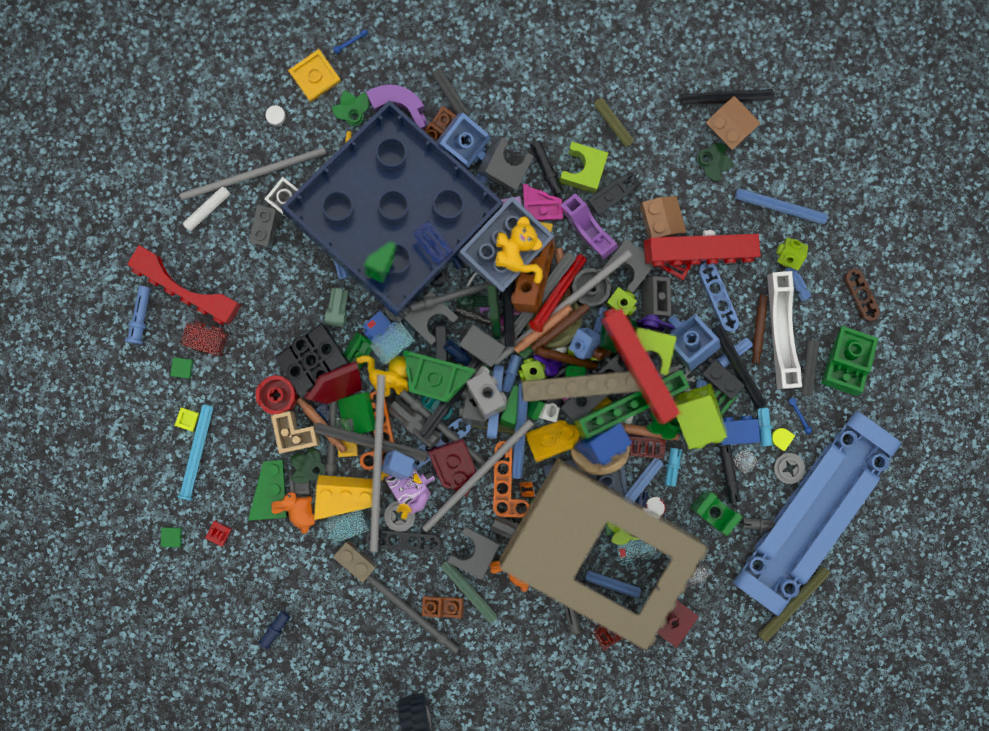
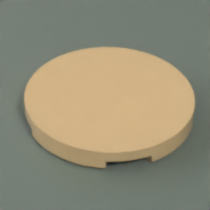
M581 436L578 438L576 444L583 440ZM575 446L571 449V455L575 465L582 471L594 475H604L617 471L627 462L630 448L629 446L626 447V452L618 456L617 454L611 457L612 461L603 466L601 464L593 465Z

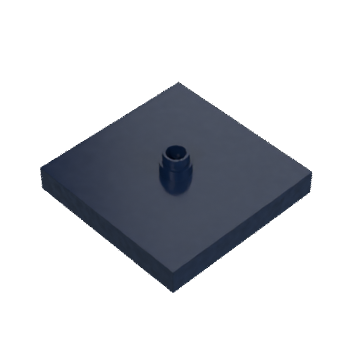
M389 100L281 208L283 214L390 312L398 317L502 207L503 201ZM393 242L395 244V258L384 282L382 283L366 276L364 264L367 258L387 243Z

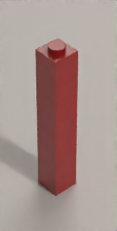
M612 308L604 313L605 317L600 320L658 423L664 424L681 414L622 308L618 310Z

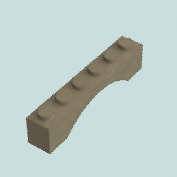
M630 371L522 380L524 402L640 391Z

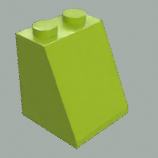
M711 383L674 395V402L681 413L677 416L689 449H701L708 443H719L724 438H727L725 423Z

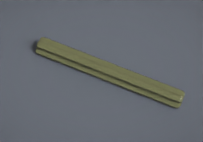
M823 566L820 567L802 586L799 593L790 599L779 617L775 615L760 631L758 635L763 641L768 642L830 575L829 570Z

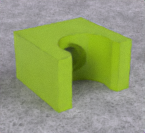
M571 142L568 154L580 158L584 169L576 174L562 171L559 182L595 194L608 152Z
M635 328V333L645 351H654L658 355V373L668 375L677 336Z

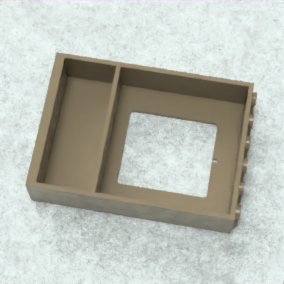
M557 458L500 556L499 563L501 570L647 650L648 646L653 645L655 642L656 633L659 628L662 629L665 625L666 616L669 611L672 612L674 610L679 594L682 595L684 593L689 577L692 578L694 576L698 562L702 561L706 556L707 546L699 537ZM607 522L616 525L671 556V561L656 584L659 589H653L639 614L631 612L574 580L576 573Z

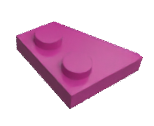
M523 184L524 208L538 221L563 220V210L560 206L562 199L550 196L544 191H539L527 184Z

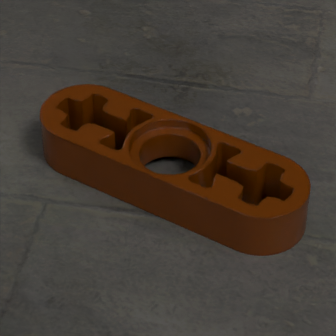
M858 269L847 271L844 275V282L860 317L867 322L876 320L880 315V310L863 273ZM852 275H857L858 278L855 281H850ZM859 284L862 285L861 287H858L856 289L853 288ZM859 290H863L866 293L864 301L857 298ZM870 302V304H868L867 306H863V307H862V305H861V304ZM868 309L874 311V313H872L871 316L866 315Z

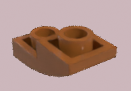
M442 106L434 120L426 127L425 132L437 141L456 114L447 107Z
M423 596L422 616L463 618L464 598Z

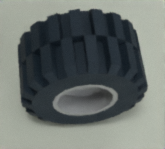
M423 693L398 699L397 711L401 731H433L428 701Z

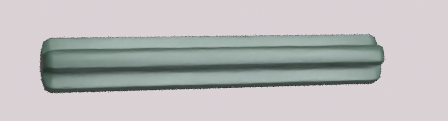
M445 561L441 565L443 571L489 623L494 622L497 619L496 613L455 566Z

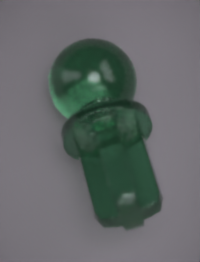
M472 294L471 298L469 295L457 298L456 304L461 309H466L470 305L472 309L476 307H489L488 296Z

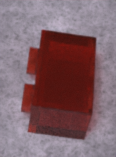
M194 321L193 324H186L180 345L222 356L228 334L223 333L224 329L212 326V329L204 328V323Z

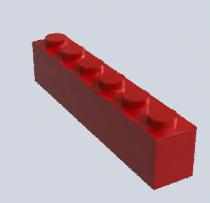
M759 234L654 237L644 241L645 264H652L653 267L664 266V263H671V266H680L683 262H689V265H699L700 262H707V265L718 264V261H724V264L736 263V260H742V263H752L755 258L761 257Z

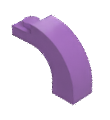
M382 85L366 92L376 113L390 100L397 107L406 110L413 121L425 131V125L428 124L422 113L425 111L421 100L412 91L398 85Z
M576 193L560 205L580 237L603 259L619 248L617 243L595 221L587 204Z

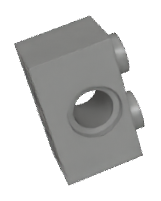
M486 371L466 382L467 388L485 420L506 410L507 398L503 392L499 393L496 387L498 383L493 375L490 376ZM490 391L493 393V396L485 398L483 393Z

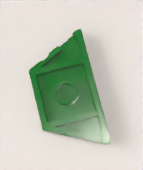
M406 350L403 351L406 361V373L409 380V392L448 403L476 372L475 369Z

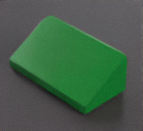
M356 332L344 354L350 363L356 362L358 357L369 355L376 344ZM364 363L357 364L359 371Z

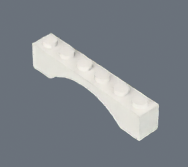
M792 271L773 272L767 275L777 389L802 387V380L793 335L792 304L794 288Z

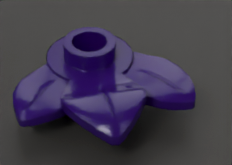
M648 314L647 317L637 321V325L640 328L659 329L661 331L665 328L674 330L673 325L662 322L658 319V316Z
M534 355L533 357L535 360L545 364L547 376H556L558 369L562 366V362L545 359L539 355Z

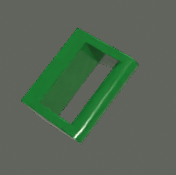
M393 242L387 243L367 258L364 264L366 276L379 282H384L395 258V244Z

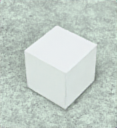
M282 177L266 196L265 200L283 214L281 206L298 189Z

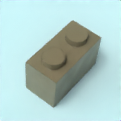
M350 540L333 557L362 583L378 566Z

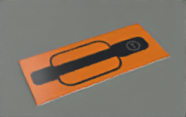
M532 482L519 483L521 497L535 496Z

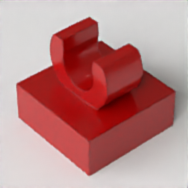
M215 520L205 539L223 547L232 528Z

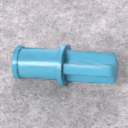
M760 408L757 410L760 446L773 445L771 434L773 426L770 424L769 408Z
M670 448L668 465L666 464L665 485L676 486L678 470L681 469L679 466L682 449Z

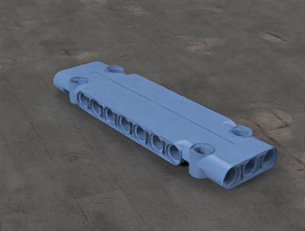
M855 411L843 429L835 435L833 443L831 442L826 446L773 520L775 522L773 529L766 531L755 546V552L747 558L746 565L733 581V584L779 617L790 599L799 593L800 585H804L811 578L880 479L879 474L888 468L889 460L902 443L865 415ZM845 434L849 437L847 444L843 443V436ZM877 457L881 461L878 467H876L874 464V461ZM755 560H760V567L758 569H753V562ZM787 583H791L792 588L789 592H785L784 587Z

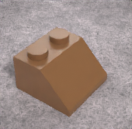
M735 96L706 122L732 151L761 124Z
M677 196L660 197L641 203L640 210L648 239L654 237H673L686 233Z

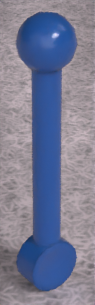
M366 29L361 31L359 35L342 45L335 46L333 51L339 53L344 47L361 37L367 36L368 31Z
M790 398L788 400V403L790 405H793L796 413L798 414L802 424L805 427V433L810 434L812 432V428L807 425L798 406L796 405L797 400L795 398Z

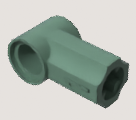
M332 288L329 308L326 309L325 325L345 327L348 290Z

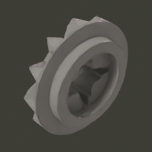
M793 453L782 454L776 459L773 466L777 478L786 484L800 481L805 473L803 460ZM786 462L789 465H796L791 469V474L788 471H783L787 467Z
M395 501L385 510V522L394 531H406L413 525L415 513L408 514V517L405 519L406 522L401 519L394 522L397 515L393 510L397 512L400 505L398 501Z

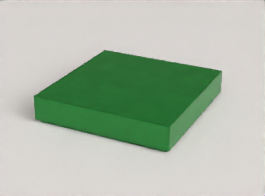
M369 392L337 400L344 430L359 434L375 431V418Z

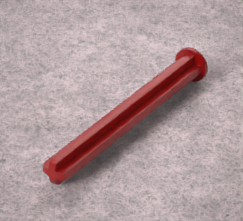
M582 254L576 256V260L561 278L534 320L529 322V326L534 331H543L544 324L586 263L587 259Z

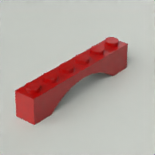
M138 245L127 263L128 266L132 267L131 272L140 277L144 274L149 277L148 282L157 287L159 284L164 286V291L172 296L176 293L181 296L180 301L189 306L193 303L198 306L197 311L204 315L208 313L213 315V320L221 325L224 322L231 324L241 307V304L221 293L206 295L184 289L169 275L161 257Z

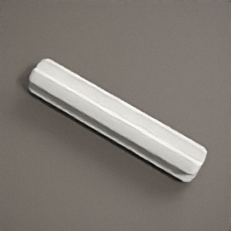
M223 186L183 222L186 229L189 231L193 230L230 195V192Z

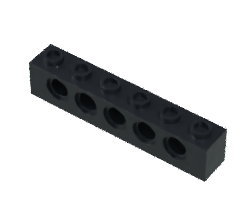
M648 350L646 352L650 356L654 351ZM617 352L614 356L609 355L604 359V365L600 369L596 367L589 375L604 374L607 369H612L613 372L629 371L627 366L621 367L618 364V359L621 355ZM609 394L585 396L586 403L583 406L576 405L577 397H570L565 401L562 399L560 407L574 421L590 413Z

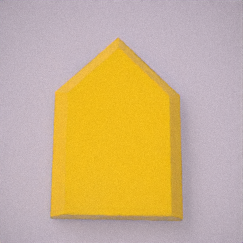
M558 420L557 422L527 432L525 436L537 463L573 449L580 434L575 425L568 424L567 421Z

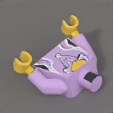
M414 468L411 476L402 480L381 471V481L384 477L387 478V484L400 503L397 513L403 512L402 519H406L408 514L424 509L431 494L426 485L435 480L430 470L419 475Z

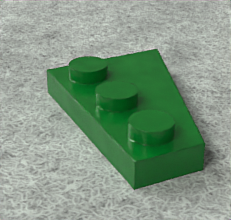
M284 460L263 461L248 521L288 517L287 511L273 514L271 507L273 502L282 501L286 495Z

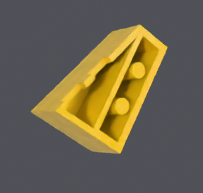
M318 475L314 520L372 507L373 479Z

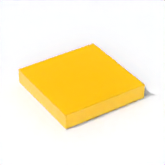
M319 49L288 70L310 102L341 82V79Z

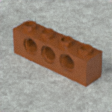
M553 238L537 254L539 256L528 264H537L542 269L543 278L541 283L537 284L534 282L535 273L530 275L532 272H521L516 277V289L512 293L511 302L519 312L538 313L540 311L556 247Z

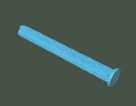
M202 405L180 494L177 495L178 498L193 499L191 495L213 412L212 406Z

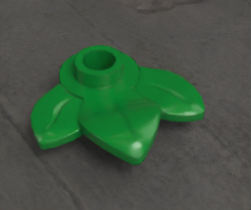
M344 90L340 99L341 105L332 106L333 113L338 119L346 120L349 125L358 126L363 122L364 113L369 108L368 96L366 93H362L356 98L353 94ZM354 114L358 115L356 120L351 119Z
M650 412L654 422L648 424L646 428L651 433L661 434L663 439L671 440L676 437V434L682 432L677 417L663 424L658 423L653 412Z

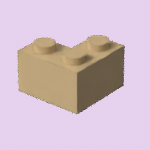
M293 411L271 415L279 454L321 445L319 434L314 432L315 426L298 429Z

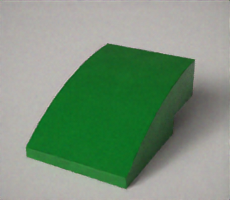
M841 326L830 352L821 384L854 396L863 393L867 375L871 372L879 338Z

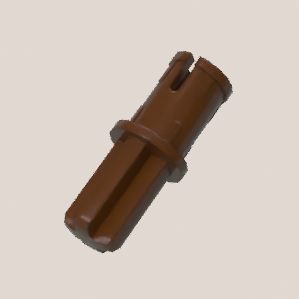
M599 344L598 348L594 350L592 357L599 361L611 355L612 352L601 348Z

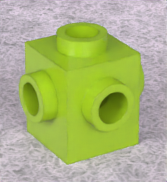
M787 237L784 243H780L776 250V254H778L777 262L785 267L799 270L807 257L808 245Z
M618 287L606 305L611 309L615 308V310L622 308L625 315L631 316L637 308L635 306L637 300L634 299L635 295L628 290L623 291Z
M534 358L524 360V365L520 366L519 375L521 380L546 378L545 364L540 363V361ZM531 368H535L537 370L536 375L530 374Z

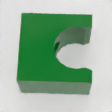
M704 490L690 507L693 512L725 536H728L742 519L740 514L727 507L714 493ZM712 507H717L718 514L715 517L710 516V509Z

